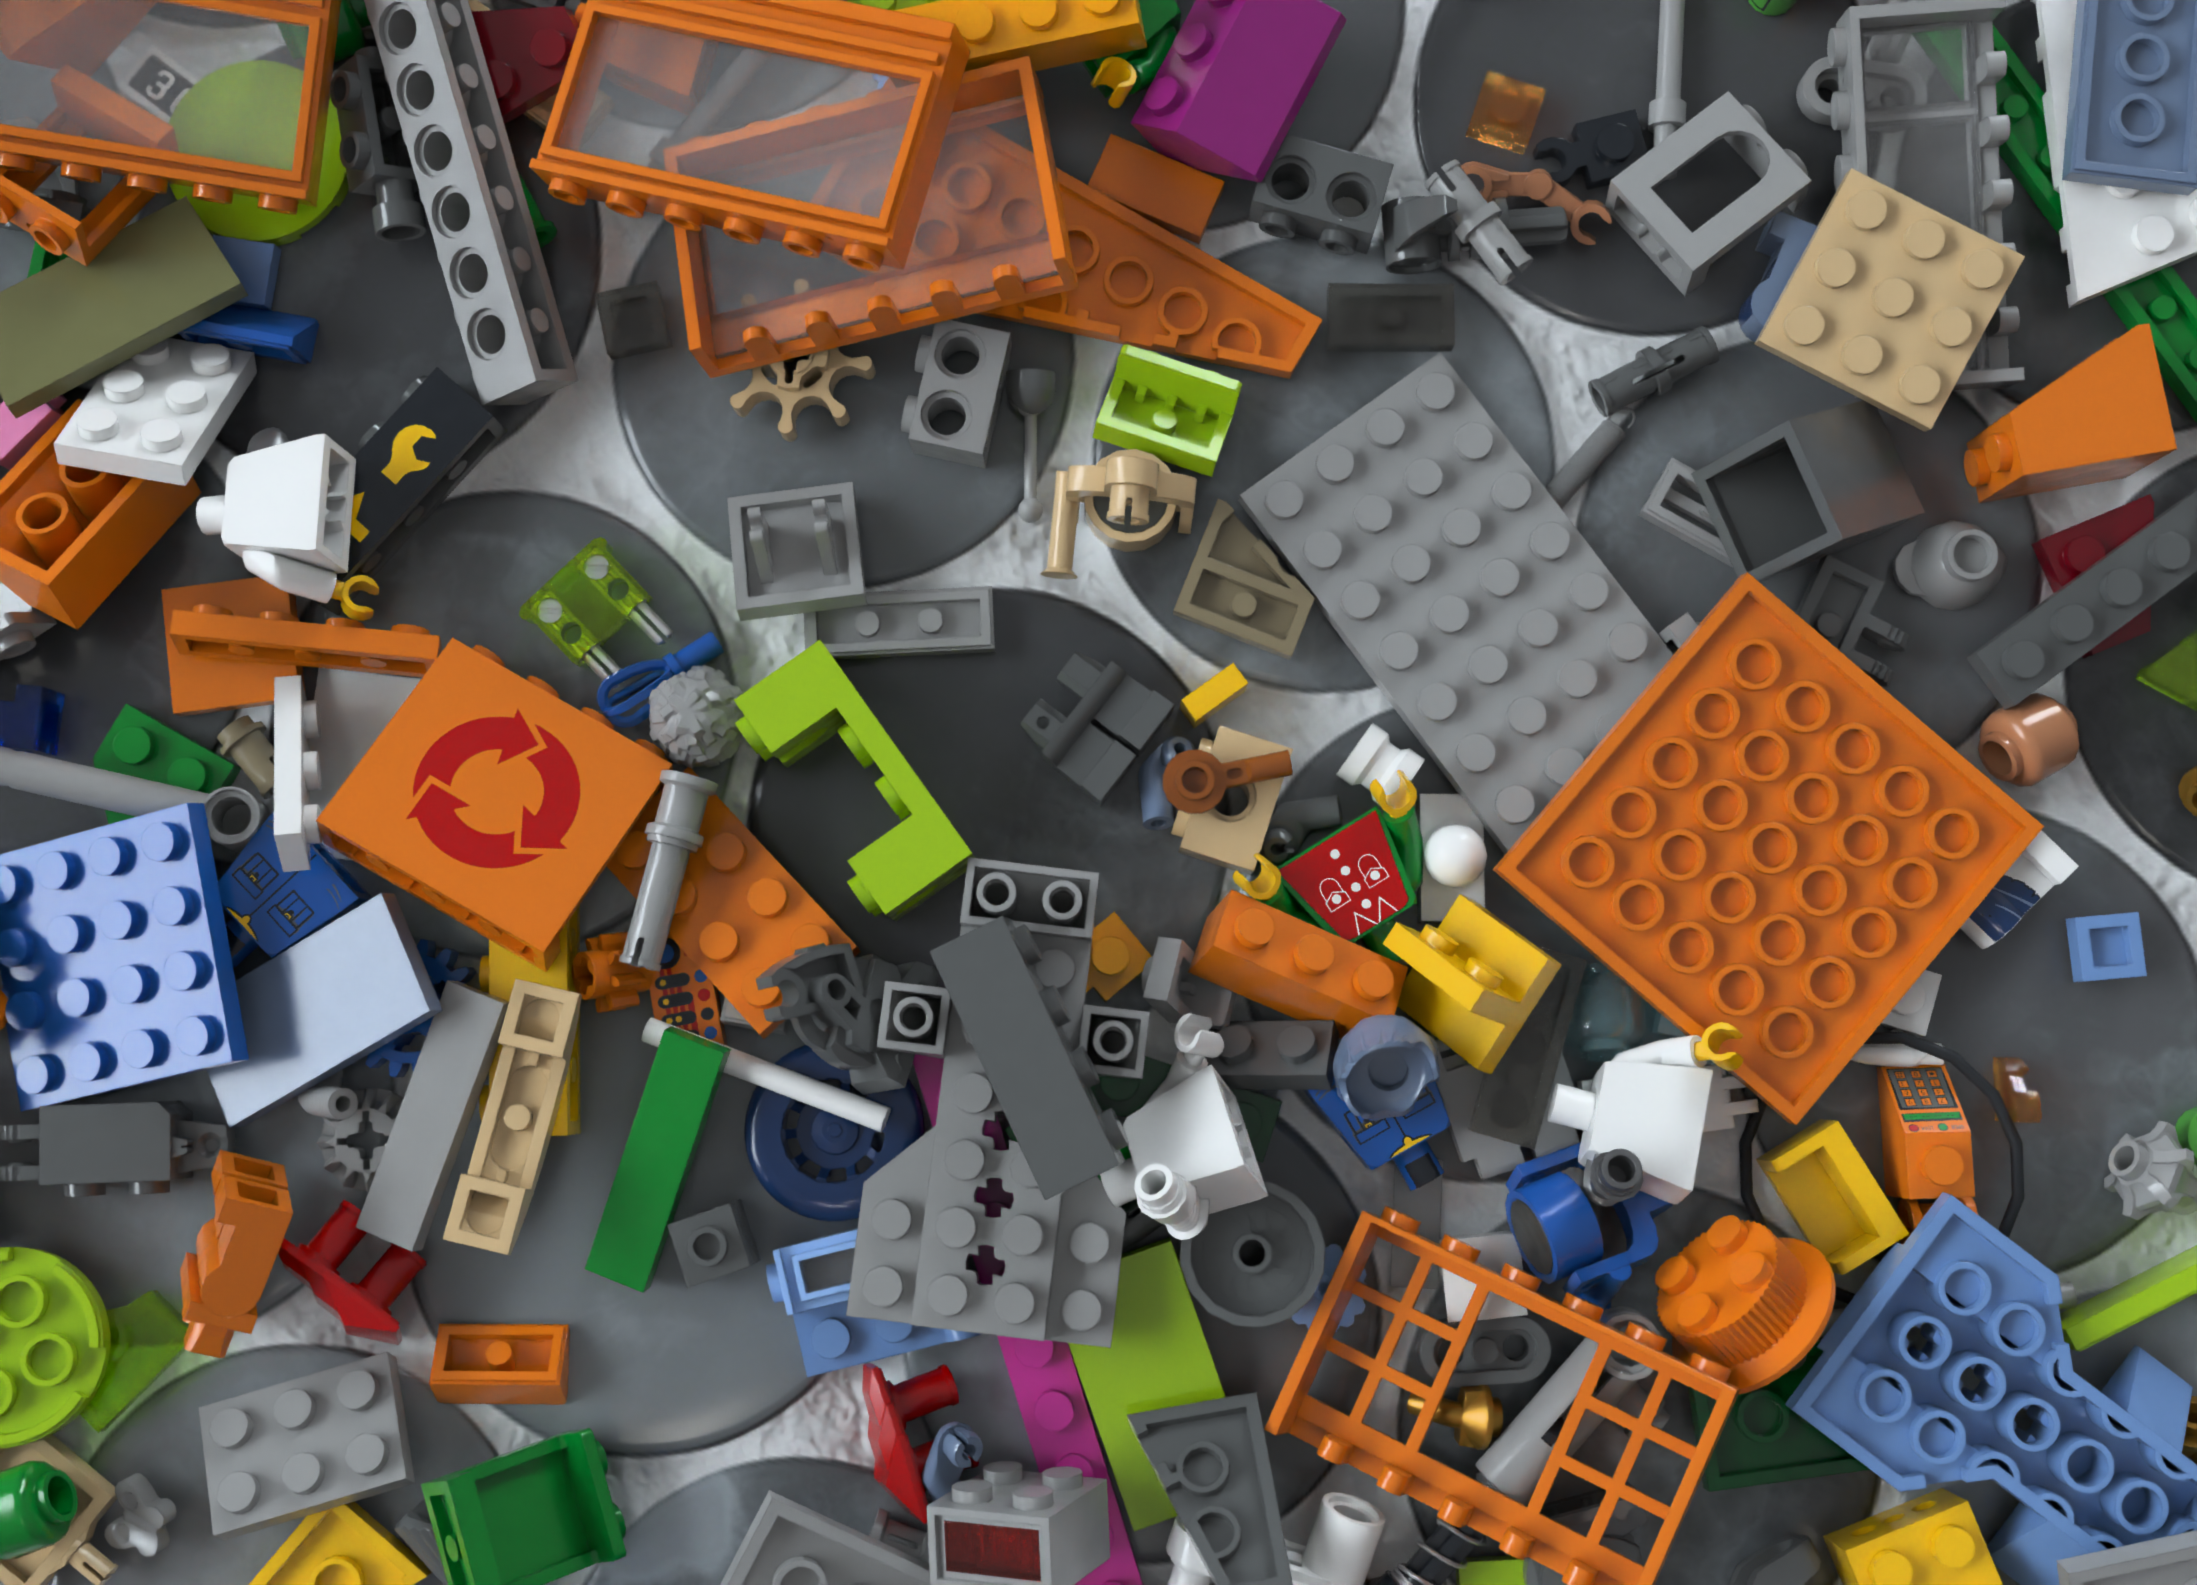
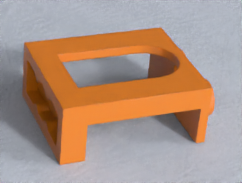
M68 64L51 80L58 108L37 130L86 138L89 136L92 139L179 152L173 126ZM36 162L35 173L0 168V223L12 222L29 232L34 240L48 252L58 256L64 253L86 267L156 194L126 187L127 177L125 176L85 218L78 221L33 194L58 167L57 165Z

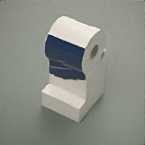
M2041 830L1960 929L1981 949L1988 948L2012 930L2034 904L2054 885L2063 883L2079 866Z

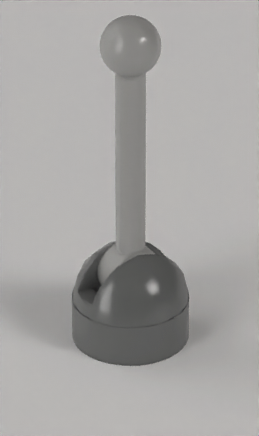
M1036 368L1013 369L1006 372V394L1009 404L1024 416V500L1018 506V514L1023 521L1028 523L1038 521L1043 513V507L1037 500V415L1045 411L1052 404L1056 392V372Z

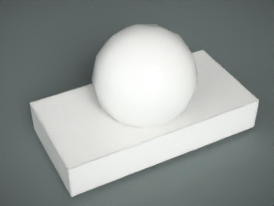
M1461 794L1417 795V820L1423 838V883L1418 889V922H1442L1459 894L1475 900L1485 908L1484 869L1487 852L1484 843V825Z

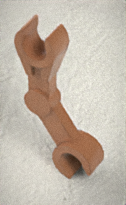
M1475 161L1466 162L1461 165V168L1467 175L1477 174L1483 179L1484 187L1480 194L1487 203L1492 201V198L1529 196L1531 199L1540 200L1548 207L1560 206L1564 208L1567 220L1570 222L1572 235L1582 244H1596V237L1582 230L1579 226V220L1584 214L1594 212L1599 214L1608 224L1612 223L1610 211L1604 203L1597 200L1581 201L1552 180L1549 172L1544 169H1534L1530 172H1509Z

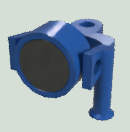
M1579 1142L1570 1147L1516 1165L1506 1182L1510 1192L1507 1194L1505 1202L1506 1216L1510 1231L1514 1235L1521 1256L1538 1278L1547 1284H1551L1571 1275L1562 1288L1565 1294L1566 1292L1574 1294L1603 1308L1605 1311L1611 1308V1300L1629 1279L1632 1269L1645 1264L1657 1250L1658 1234L1653 1218L1665 1212L1674 1204L1665 1202L1640 1190L1634 1197L1614 1204L1613 1207L1620 1219L1626 1237V1251L1602 1260L1604 1253L1603 1238L1596 1215L1578 1184L1567 1174L1561 1172L1570 1167L1580 1168L1584 1171L1585 1167L1578 1162L1581 1143Z

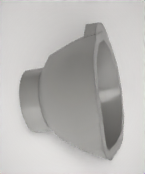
M1949 520L1923 530L1914 542L1901 547L1893 560V575L1896 584L1908 595L1921 597L1934 608L1960 611L1980 603L1989 594L2005 573L2008 559L1995 539L1974 523Z

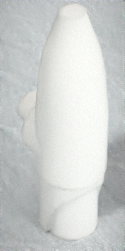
M1895 1029V1030H1892L1891 1032H1904V1031ZM1934 1043L1943 1047L1941 1043ZM1863 1044L1851 1059L1862 1064L1886 1067H1916L1919 1065L1944 1064V1060L1904 1044Z

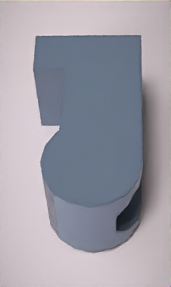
M1782 211L1773 216L1763 229L1755 251L1770 256V260L1760 284L1747 297L1739 311L1738 320L1740 328L1745 336L1756 342L1817 228L1814 224Z

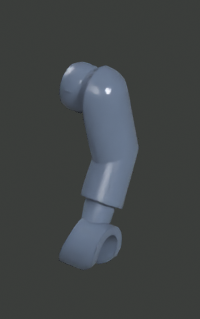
M953 1421L945 1424L939 1429L921 1473L923 1485L933 1502L952 1491L953 1484L960 1482L963 1469L971 1466V1460L968 1457H971L976 1462L981 1457L983 1444L980 1437L973 1432L972 1427L963 1422Z

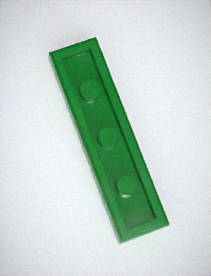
M673 1026L664 1030L585 1270L642 1293L651 1287L669 1234L667 1225L673 1222L731 1049Z

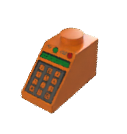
M1945 1064L1919 1065L1916 1067H1877L1885 1194L1909 1200L1937 1199L1942 1192L1951 1194L1955 1198L1975 1197L1971 1130Z

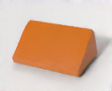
M439 1324L429 1386L436 1400L444 1404H565L568 1394L569 1325Z

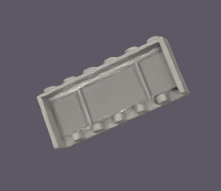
M1927 0L1850 6L1837 21L1836 28L1829 30L1827 41L1828 62L1830 67H1838L1839 91L1833 92L1830 106L1832 128L1834 131L1841 130L1842 155H1837L1834 162V186L1836 191L1845 174L1853 168L2016 251L2014 242L2003 243L2002 210L2012 203L2014 189L2010 178L2000 179L1999 147L2009 139L2010 118L2008 115H1997L1996 83L2006 75L2007 55L2005 51H1994L1992 22L2006 8V0ZM2006 293L1953 390L2006 389L2025 380L2024 367L2009 368L2008 336L2018 331L2020 314L2017 306L2006 307Z

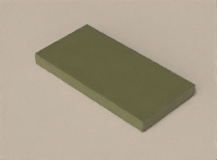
M186 196L121 229L87 267L71 257H67L0 292V395L16 419L248 296L242 283Z

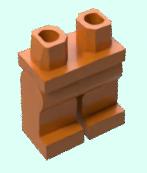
M220 1149L211 1172L216 1214L214 1218L202 1226L197 1235V1254L186 1252L180 1268L183 1302L181 1311L182 1321L189 1324L184 1337V1349L193 1353L225 1358L234 1331L252 1333L258 1317L256 1304L261 1298L293 1216V1209L284 1165Z

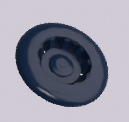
M807 1045L794 1049L774 1063L821 1082L839 1079L841 1082L840 1089L852 1093L853 1085L851 1084L849 1070L838 1069L828 1064ZM908 1078L905 1088L872 1093L865 1097L891 1108L888 1121L882 1131L885 1135L881 1151L873 1146L875 1133L879 1131L757 1085L746 1112L744 1138L749 1162L761 1185L777 1202L801 1216L828 1222L859 1218L864 1181L925 1134L922 1106L910 1079ZM790 1110L800 1114L797 1127L792 1129L787 1128ZM788 1139H798L802 1149L798 1156H793ZM867 1155L873 1161V1164L861 1174L857 1168V1162ZM808 1160L821 1167L817 1177L803 1168V1165ZM832 1169H846L847 1180H830Z

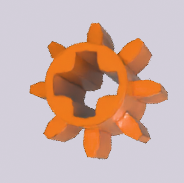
M627 931L599 934V937L587 938L585 940L587 951L578 952L574 957L572 979L575 990L582 995L584 1000L596 999L595 1005L596 1012L598 1013L639 1006L640 999L638 993L647 991L651 986L653 979L652 970L619 962V957L623 953Z

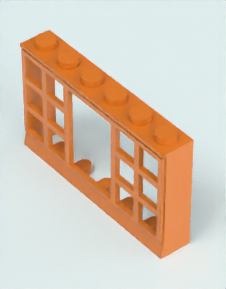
M1385 1205L1381 1216L1362 1210L1264 1430L1275 1436L1289 1433L1318 1448L1316 1454L1337 1465L1349 1464L1378 1479L1376 1485L1385 1491L1397 1496L1407 1494L1438 1510L1437 1517L1459 1528L1467 1525L1500 1542L1498 1548L1503 1552L1520 1560L1529 1557L1563 1575L1561 1580L1567 1585H1655L1736 1398L1739 1395L1741 1388L1727 1382L1732 1370L1695 1352L1692 1353L1688 1363L1663 1351L1667 1342L1666 1338L1632 1322L1628 1323L1625 1332L1599 1321L1604 1311L1603 1308L1574 1294L1566 1292L1562 1303L1538 1292L1542 1279L1508 1263L1504 1264L1501 1273L1494 1271L1477 1262L1481 1250L1450 1235L1444 1234L1440 1244L1417 1234L1421 1222L1396 1209ZM1378 1237L1420 1257L1401 1302L1358 1281ZM1433 1264L1477 1284L1457 1329L1414 1309ZM1490 1291L1599 1343L1528 1506L1419 1451ZM1352 1294L1395 1314L1376 1358L1333 1338ZM1408 1321L1451 1342L1432 1387L1389 1366ZM1327 1350L1369 1371L1350 1416L1308 1395ZM1612 1350L1659 1372L1639 1418L1592 1396ZM1382 1378L1425 1399L1406 1444L1363 1423ZM1672 1379L1717 1400L1697 1447L1652 1425ZM1586 1409L1633 1431L1613 1477L1567 1455ZM1646 1438L1691 1460L1671 1506L1626 1484ZM1560 1468L1606 1490L1587 1537L1541 1514ZM1619 1498L1664 1519L1645 1566L1600 1544Z

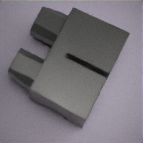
M1076 651L1062 668L1056 679L1057 682L1075 694L1081 701L1067 718L1040 698L1022 720L1021 728L1037 746L1043 749L1041 752L1042 759L1101 807L1134 765L1136 756L1140 757L1172 715L1175 704L1155 690L1151 691L1137 682L1113 661L1107 667H1104L1098 661ZM1093 725L1098 726L1100 729H1102L1104 732H1106L1108 735L1114 738L1115 741H1113L1111 738H1109L1107 735H1105L1103 732H1101Z

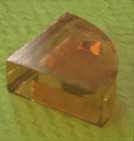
M1993 1057L1994 1087L1999 1091L2014 1123H2041L2042 1112L2039 1093L2036 1090H2026L2024 1083V1074H2027L2029 1071L2028 1066L2018 1057ZM1995 1113V1121H1999Z

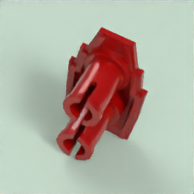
M346 1200L339 1204V1208L307 1245L299 1243L296 1247L285 1238L283 1239L277 1255L284 1268L311 1289L317 1303L341 1321L346 1334L395 1345L400 1344L402 1341L400 1322L391 1316L392 1312L388 1308L420 1269L422 1270L427 1265L426 1261L417 1252H411L390 1243L391 1246L359 1284L354 1282L349 1284L340 1277L341 1274L337 1271V1268L367 1232L356 1228L361 1210Z
M872 1363L864 1364L862 1392L869 1414L868 1438L875 1458L874 1479L907 1513L926 1524L928 1502L921 1473L934 1440L912 1448L908 1435L905 1433L906 1422L944 1407L959 1404V1394L954 1378L947 1365L943 1364L938 1366L937 1369L893 1385L889 1380L886 1381L882 1368H878V1366ZM968 1457L971 1460V1468L979 1466V1459L976 1462L971 1457Z

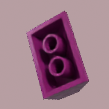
M1196 0L1148 88L1131 124L1161 155L1197 170L1261 183L1347 19L1341 12L1320 0Z

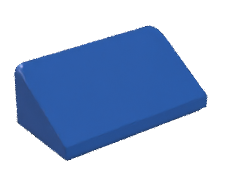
M232 304L178 334L191 342L219 344L226 348L254 352L255 356L306 365L307 362L311 363L319 323L318 320L311 317Z

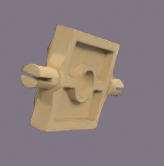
M53 1434L29 1444L11 1448H0V1472L27 1461H45L69 1476L75 1486L78 1498L77 1512L66 1536L54 1545L17 1559L0 1560V1581L5 1585H47L58 1570L70 1564L94 1585H104L110 1579L111 1574L115 1573L118 1565L114 1564L89 1542L93 1537L98 1521L117 1499L115 1486Z

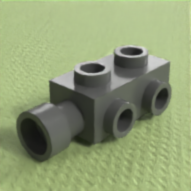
M377 46L361 48L354 53L353 57L333 72L330 86V97L334 107L337 108L341 134L340 160L346 168L350 193L376 196L377 205L372 208L375 236L378 239L388 242L417 239L427 232L423 205L415 201L414 193L419 188L407 146L402 137V129L391 91L384 75L380 53Z

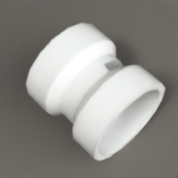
M1372 723L1336 775L1351 786L1361 784L1369 791L1371 782L1377 779L1383 787L1385 795H1391L1400 786L1397 770L1403 771L1411 781L1425 759L1410 748L1400 750L1391 744L1389 734ZM1372 795V800L1379 805V803Z

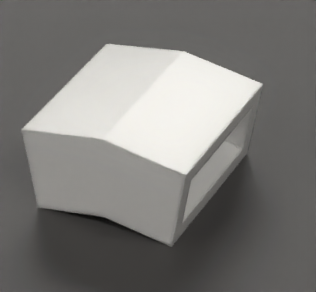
M1511 1231L1452 1236L1481 1250L1477 1262L1494 1271L1501 1273L1505 1263L1523 1270L1522 1257ZM1442 1268L1448 1323L1461 1322L1477 1284ZM1490 1291L1478 1320L1528 1315L1527 1308Z

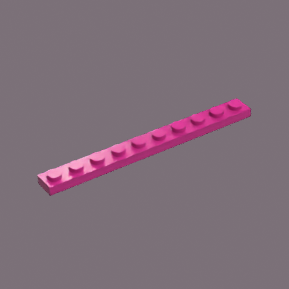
M915 1054L913 1065L932 1127H934L937 1119L944 1059ZM996 1114V1123L988 1121L985 1126L984 1135L995 1140L996 1150H1008L999 1117ZM999 1178L989 1179L988 1188L979 1187L976 1195V1201L986 1205L987 1216L992 1218L1000 1217L1001 1207L1010 1209L1014 1201L1013 1193L1003 1190V1180ZM981 1245L980 1255L972 1254L980 1282L992 1284L993 1274L1003 1276L1005 1261L995 1258L993 1246ZM997 1336L1039 1473L1053 1467L1069 1466L1081 1469L1082 1477L1107 1479L1110 1558L1074 1585H1144L1069 1344L1050 1340L1038 1341Z

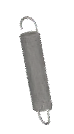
M1623 407L1619 410H1628L1632 413V422L1627 426L1630 428L1635 422L1636 415L1631 408ZM1612 415L1601 422L1591 436L1587 438L1583 445L1546 485V490L1561 509L1573 498V495L1579 491V488L1585 484V481L1591 477V474L1599 468V465L1605 461V458L1611 454V451L1617 447L1619 442L1625 438V432L1622 428L1609 420Z

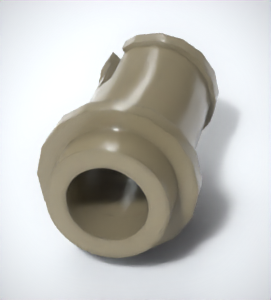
M246 715L230 723L218 734L217 739L223 745L220 753L224 758L233 757L260 791L259 794L263 799H268L274 794V747L264 736L266 727L262 721L254 723L250 716Z

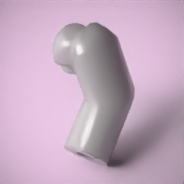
M343 1070L298 1095V1101L307 1113L313 1116L336 1120H346L353 1116L357 1110L358 1100L356 1094L351 1089L343 1087Z

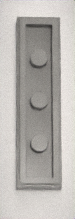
M447 980L439 1001L443 1011L433 1017L356 1224V1228L411 1252L422 1250L499 1045L498 1039L509 1001L459 981Z

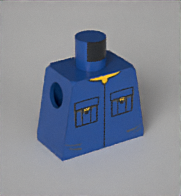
M274 812L268 816L218 881L222 906L232 916L226 923V930L233 967H237L258 946L266 954L274 958L373 898L322 843L310 844V870L283 872L274 838Z
M1334 1077L1332 1090H1303L1365 1168L1373 1170L1393 1159L1410 1191L1426 1185L1444 1173L1443 1168L1427 1142V1139L1451 1126L1436 1081L1426 1085L1423 1089V1095L1415 1102L1413 1111L1405 1116L1376 1121L1355 1116L1349 1110L1345 1101L1341 1100L1337 1095Z

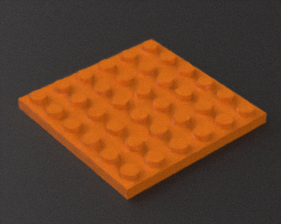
M1747 572L1739 576L1498 862L1493 871L1686 1036L1698 1035L1702 1038L1708 1027L1719 1022L1729 1023L1743 1034V1037L1724 1041L1720 1045L1718 1053L1736 1052L1744 1060L1738 1069L1727 1071L1790 1124L1797 1125L2042 830L2044 825Z

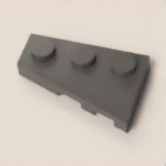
M1257 1392L1128 1414V1422L1214 1584L1293 1585Z

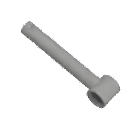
M0 746V786H9L16 790L135 817L184 803H204L210 838L234 852H241L271 814L263 802L239 787H222L208 794ZM237 805H248L251 811V820L247 828L239 834L226 835L222 826L226 812Z

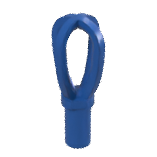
M710 631L673 655L668 653L662 659L645 660L627 666L602 681L597 691L598 706L613 725L622 728L636 726L649 717L650 704L647 703L634 714L627 717L619 716V714L649 697L651 691L656 689L663 680H668L682 671L687 673L692 666H703L724 653V650ZM653 671L608 698L609 691L615 685L633 676ZM648 685L647 687H645L644 689H642L641 691H639L638 693H636L635 695H633L632 697H630V698L627 699L626 701H624V702H622V703H620V704L614 706L616 703H618V702L621 701L622 699L626 698L627 696L631 695L632 693L636 692L637 690H639V689L643 688L644 686Z

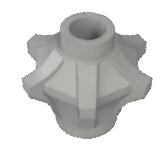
M2158 1121L2150 1133L2137 1138L2126 1133L2110 1153L2108 1166L2111 1173L2104 1178V1189L2110 1192H2118L2124 1201L2122 1215L2137 1221L2150 1213L2159 1211L2174 1212L2179 1215L2194 1213L2197 1211V1166L2194 1164V1152L2181 1147L2175 1126L2168 1122Z

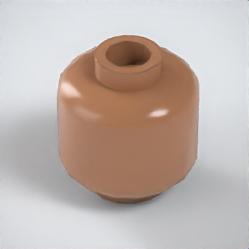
M2040 693L2030 694L2016 706L2005 710L2001 707L1994 711L1982 722L1978 745L1980 759L1988 772L1999 780L2019 787L2036 785L2065 768L2076 758L2079 749L2077 721L2073 713L2055 699Z

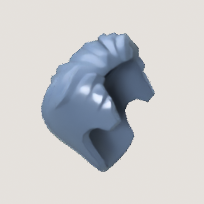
M1375 1015L1360 1020L1342 1038L1334 1055L1333 1074L1337 1095L1341 1100L1345 1101L1349 1110L1355 1116H1361L1363 1119L1376 1121L1405 1116L1414 1110V1104L1423 1095V1089L1426 1085L1433 1081L1439 1082L1438 1044L1411 1020L1402 1016Z

